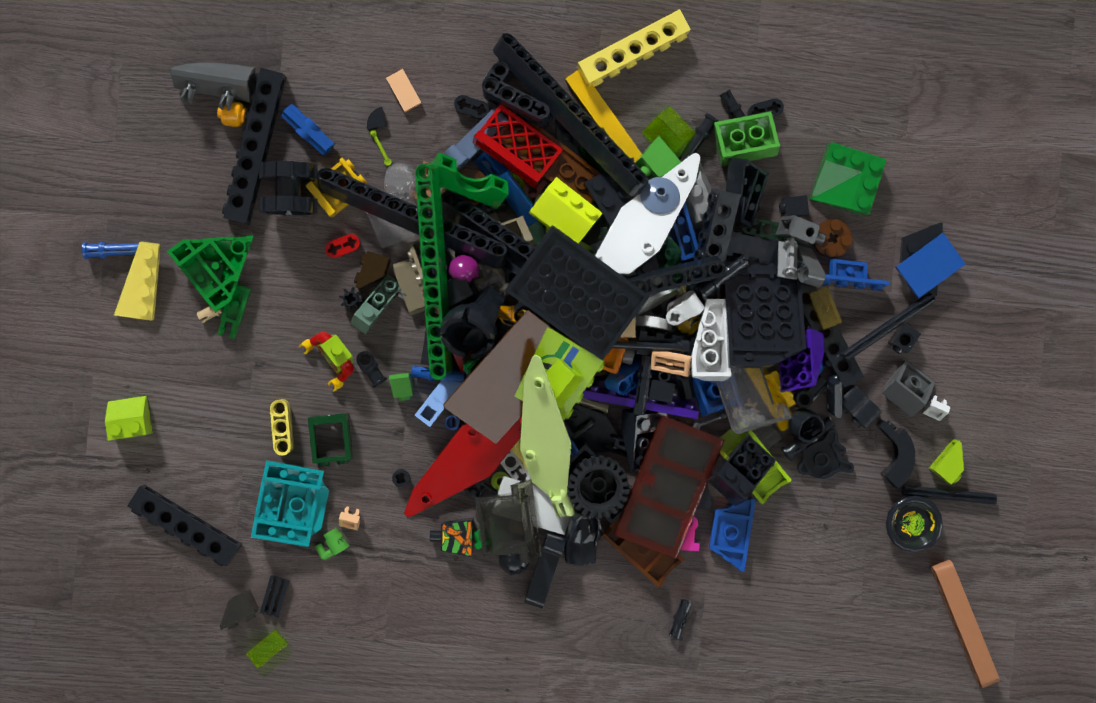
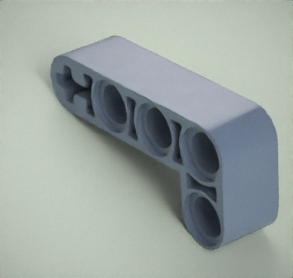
M497 106L456 145L453 144L445 151L444 155L457 159L458 170L463 169L482 150L472 143L474 135L488 121L498 108ZM501 111L497 115L498 123L508 122L507 116ZM496 127L487 128L484 133L490 137L496 136Z

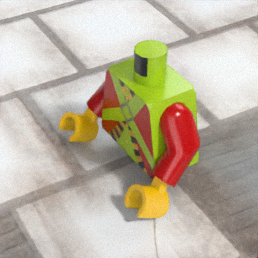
M322 331L301 343L299 348L301 346L306 348L304 354H307L316 346L336 372L337 377L330 380L328 386L333 384V391L343 387V382L354 371L352 354L336 334L330 335L326 331Z

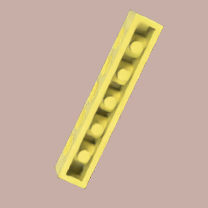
M679 9L578 62L577 69L587 87L591 85L596 87L604 82V78L608 76L613 78L620 74L621 69L634 67L637 65L636 61L642 58L644 60L654 56L653 52L659 49L662 52L671 47L670 44L677 41L679 43L685 40L691 29ZM670 29L672 36H666L663 30ZM651 37L655 40L656 44L650 45L646 39ZM631 46L637 47L638 50H639V53H638V54H633V53L630 51V47H631ZM619 55L622 58V62H615L613 56ZM603 64L606 70L600 72L596 69V65Z

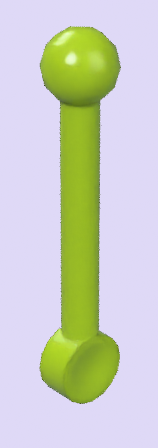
M375 129L370 130V135L375 139L385 159V165L390 166L392 160L387 157L377 137V131Z

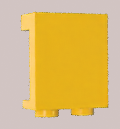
M341 158L339 159L340 162L331 168L367 184L361 174L359 176L353 171L355 166L349 159L345 161ZM318 179L306 185L307 189L331 218L349 205L322 193L318 189Z

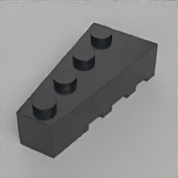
M641 326L638 342L676 343L680 342V340H689L688 356H691L696 336ZM637 349L636 354L652 356L653 350Z

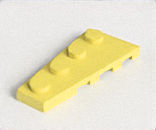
M139 242L114 314L115 316L154 320L161 244Z

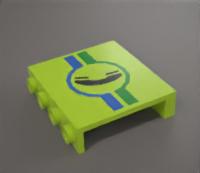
M542 319L543 322L550 326L548 321ZM547 327L534 354L541 358L545 371L547 372L557 359H560L584 377L562 408L558 407L564 421L565 418L569 419L573 412V406L582 400L584 396L583 391L586 387L589 388L592 385L594 375L603 369L605 362L604 359L602 361L581 345ZM525 375L514 395L522 401Z

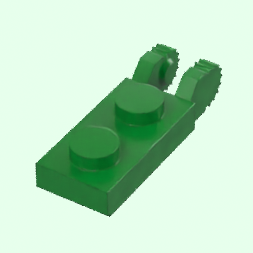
M237 284L232 301L224 306L218 335L222 336L225 333L227 322H230L233 325L229 338L235 339L252 289Z

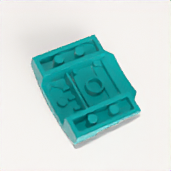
M266 460L251 538L309 547L311 536L322 529L329 494L328 488L322 481L324 471Z

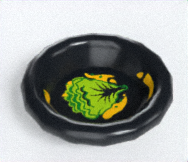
M916 495L903 497L894 503L887 514L885 523L887 535L893 544L903 551L912 553L925 551L932 547L941 536L943 527L942 516L937 506L927 498Z

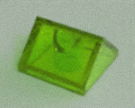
M671 106L662 111L642 131L651 143L660 136L674 154L696 133Z

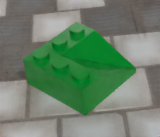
M830 142L826 145L810 200L863 217L869 215L887 159Z

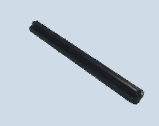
M931 293L926 294L841 352V356L845 361L851 360L933 304L936 300Z

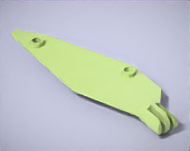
M534 355L524 378L520 451L532 483L549 495L556 516L575 515V510L568 493L571 441L542 360L538 355Z

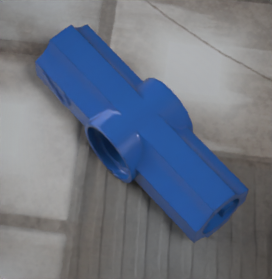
M291 104L283 111L281 116L296 129V132L307 143L310 142L323 156L333 149L335 143L309 117L307 118L296 106Z

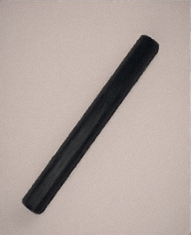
M903 485L901 491L904 496L916 495L931 499L993 505L997 503V495L990 493Z

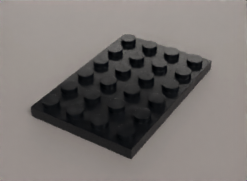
M553 225L505 289L511 296L602 361L650 297Z

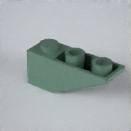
M387 274L355 312L350 324L366 335L400 290L398 281Z

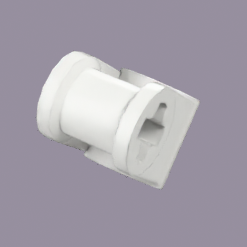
M689 291L668 304L666 320L671 325H679L689 318L700 314L705 307L695 292Z

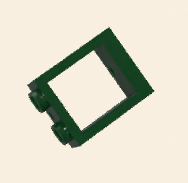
M349 413L308 418L312 464L318 463V467L329 466L330 462L337 461V465L348 464L349 460L353 459ZM342 422L346 455L319 457L315 425Z

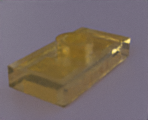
M828 286L809 293L823 330L842 323Z

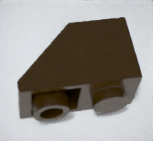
M370 251L363 254L360 265H362L361 271L356 273L354 279L355 287L363 289L385 278L391 258Z

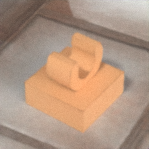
M347 506L345 513L341 512L339 526L358 531L360 524L359 509H356V513L352 515L349 514V507Z

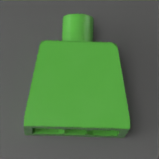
M660 136L646 148L635 162L649 180L663 177L681 163Z

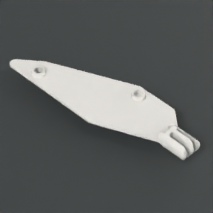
M693 153L663 176V178H667L675 183L679 190L680 198L675 209L666 214L650 212L642 204L640 194L620 209L595 256L619 274H630L658 253L696 182L700 155ZM658 191V194L663 195L664 192Z

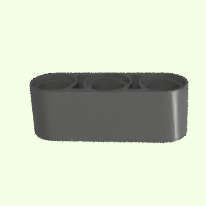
M798 244L797 277L799 281L814 287H821L825 281V272L811 248Z

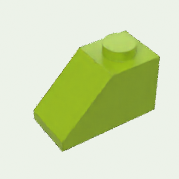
M955 439L948 444L929 467L944 482L951 485L960 480L962 477L961 473L964 471L962 443Z

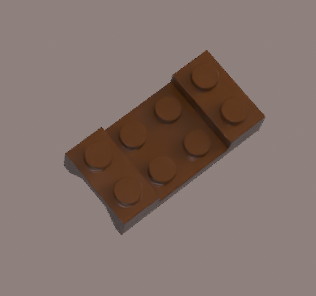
M630 508L602 533V537L658 588L669 573L685 560Z

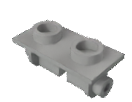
M792 237L787 238L785 242H778L777 277L797 279L798 244Z

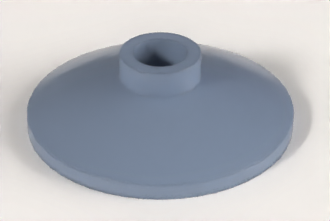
M656 177L649 180L648 184L641 191L640 197L642 204L650 212L666 214L675 209L679 202L680 194L677 186L671 180ZM658 191H663L664 194L660 195Z

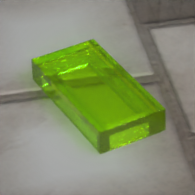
M275 629L250 649L246 655L258 669L285 647L288 642Z

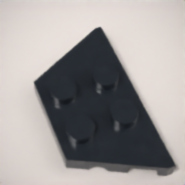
M937 223L902 237L900 263L939 236L943 231V223ZM938 285L928 291V293L937 296Z

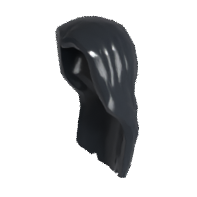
M576 510L575 515L570 517L564 547L566 563L576 566L596 563L597 546L602 536L601 519H598L597 516L590 518L587 514H581L580 510Z

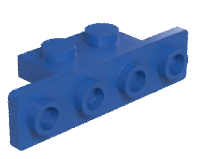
M832 259L829 260V275L825 274L823 285L834 283L837 287L853 285L855 289L871 287L873 291H881L884 287L890 285V281L867 279L868 263Z

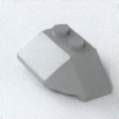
M699 162L696 182L685 201L693 229L698 233L702 231L703 215L708 206L707 198L712 189L701 162ZM720 207L718 208V214L722 212ZM717 225L713 229L714 234L717 232Z

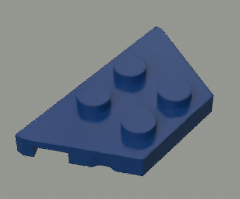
M755 498L747 499L737 506L731 504L714 510L709 548L742 572L745 571L756 503Z

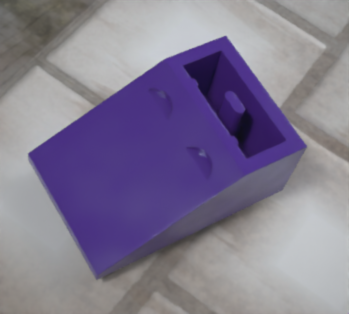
M813 329L805 330L806 349L779 363L780 392L816 386L824 356L823 333Z

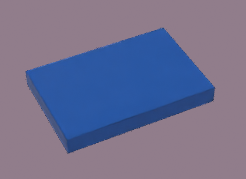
M941 233L895 268L914 295L920 298L963 267L965 262L945 234Z

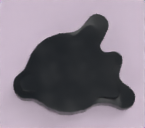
M830 429L821 440L807 446L806 451L802 454L801 462L797 466L800 474L826 479L837 472L852 473L854 471L853 463L841 458L846 452V448L838 443V433L835 429Z

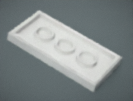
M503 476L492 510L493 514L565 535L571 516L557 517L548 494L536 485Z

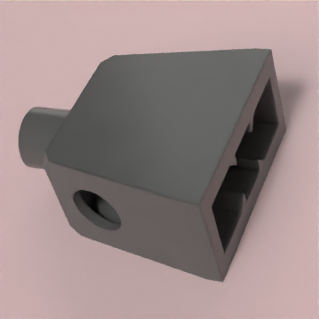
M795 215L781 217L776 232L777 236L786 239L792 237L796 242L804 245L814 243L822 245L826 238L825 233L819 232V225Z

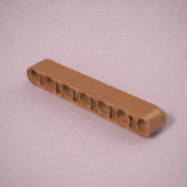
M946 560L932 566L933 576L980 688H984L999 682L998 673L951 560Z

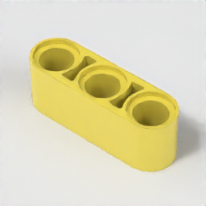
M279 399L271 404L270 415L273 448L276 454L283 456L289 454L294 449L290 403L285 399ZM278 403L284 405L285 410L283 413L277 411L276 406ZM280 422L286 424L285 432L279 431L278 424ZM281 441L288 444L287 451L280 449Z

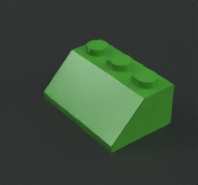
M771 112L714 122L717 152L721 167L729 165V158L753 161L778 156L780 144Z

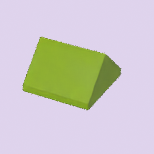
M557 359L546 372L557 405L562 408L584 377L560 359Z

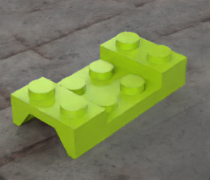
M740 420L712 443L719 454L725 459L748 434L769 453L743 420ZM775 461L752 494L759 503L764 504L771 494L792 480L778 462Z

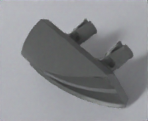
M191 63L171 68L170 73L174 88L183 90L180 97L181 102L186 103L188 99L189 104H192L195 93L221 97L218 105L219 108L223 110L226 105L228 111L231 110L233 100L251 103L250 96L252 91H255L256 71L255 67L226 63Z

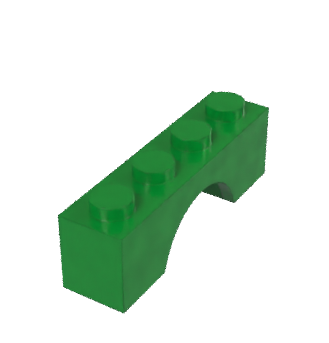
M440 152L432 162L439 168L440 186L495 209L508 196V181L493 174L479 179L465 177L457 169V159Z

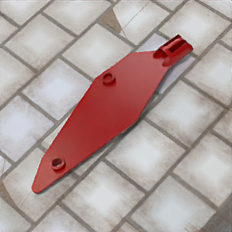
M522 416L497 443L492 442L468 424L461 426L414 487L404 511L405 516L411 517L491 476L521 438ZM423 496H427L429 500H425Z

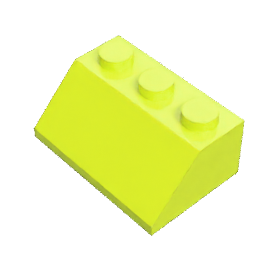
M556 177L531 208L529 214L548 229L553 225L579 244L597 222L602 212Z

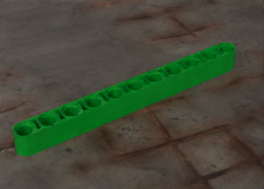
M430 162L417 166L415 180L429 371L432 378L442 380L452 373L453 359L452 353L443 345L441 335L436 331V327H441L443 318L449 312L440 172L438 166ZM426 168H428L430 171L429 177H427L425 174ZM427 188L431 190L430 197L426 193ZM428 208L433 212L432 217L428 215ZM430 228L434 231V237L429 234ZM431 248L435 250V257L430 252ZM432 268L437 271V276L432 274ZM433 288L438 290V296L434 294ZM435 307L439 309L440 315L435 313ZM438 346L442 349V354L438 352ZM439 366L444 369V373L440 372Z

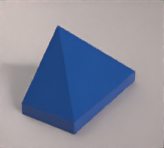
M483 152L475 160V163L485 176L490 174L499 176L507 170L510 172L508 168L486 152Z

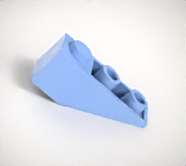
M442 380L415 416L431 427L445 409L443 404L463 382Z

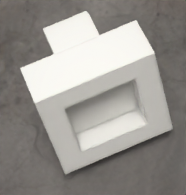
M935 395L924 407L923 414L941 421L949 413L950 407L946 405L947 401L945 399L941 403L938 402Z

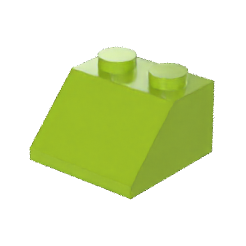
M147 396L108 401L105 417L108 441L153 433Z

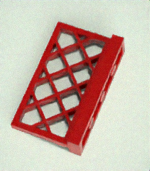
M502 104L499 105L480 131H477L472 142L534 188L563 151L561 147ZM502 111L508 116L509 122L498 123L497 115ZM520 124L524 129V133L514 134L512 125ZM509 126L511 135L500 136L499 127ZM496 127L497 136L490 137L484 132L487 128ZM528 136H536L539 138L540 144L529 146ZM525 137L526 146L516 147L514 138ZM511 138L513 148L503 147L501 139ZM551 147L556 153L554 156L545 157L544 148ZM540 148L542 157L532 159L530 149ZM527 150L529 159L521 160L517 156V151ZM543 161L544 169L541 173L533 169L532 162Z

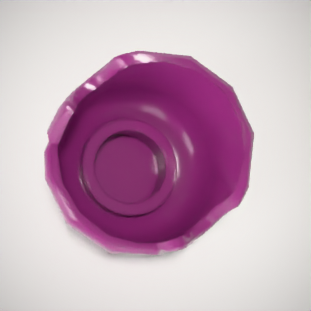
M461 255L450 262L449 273L455 279H465L467 282H470L474 277L478 279L479 266L472 257Z

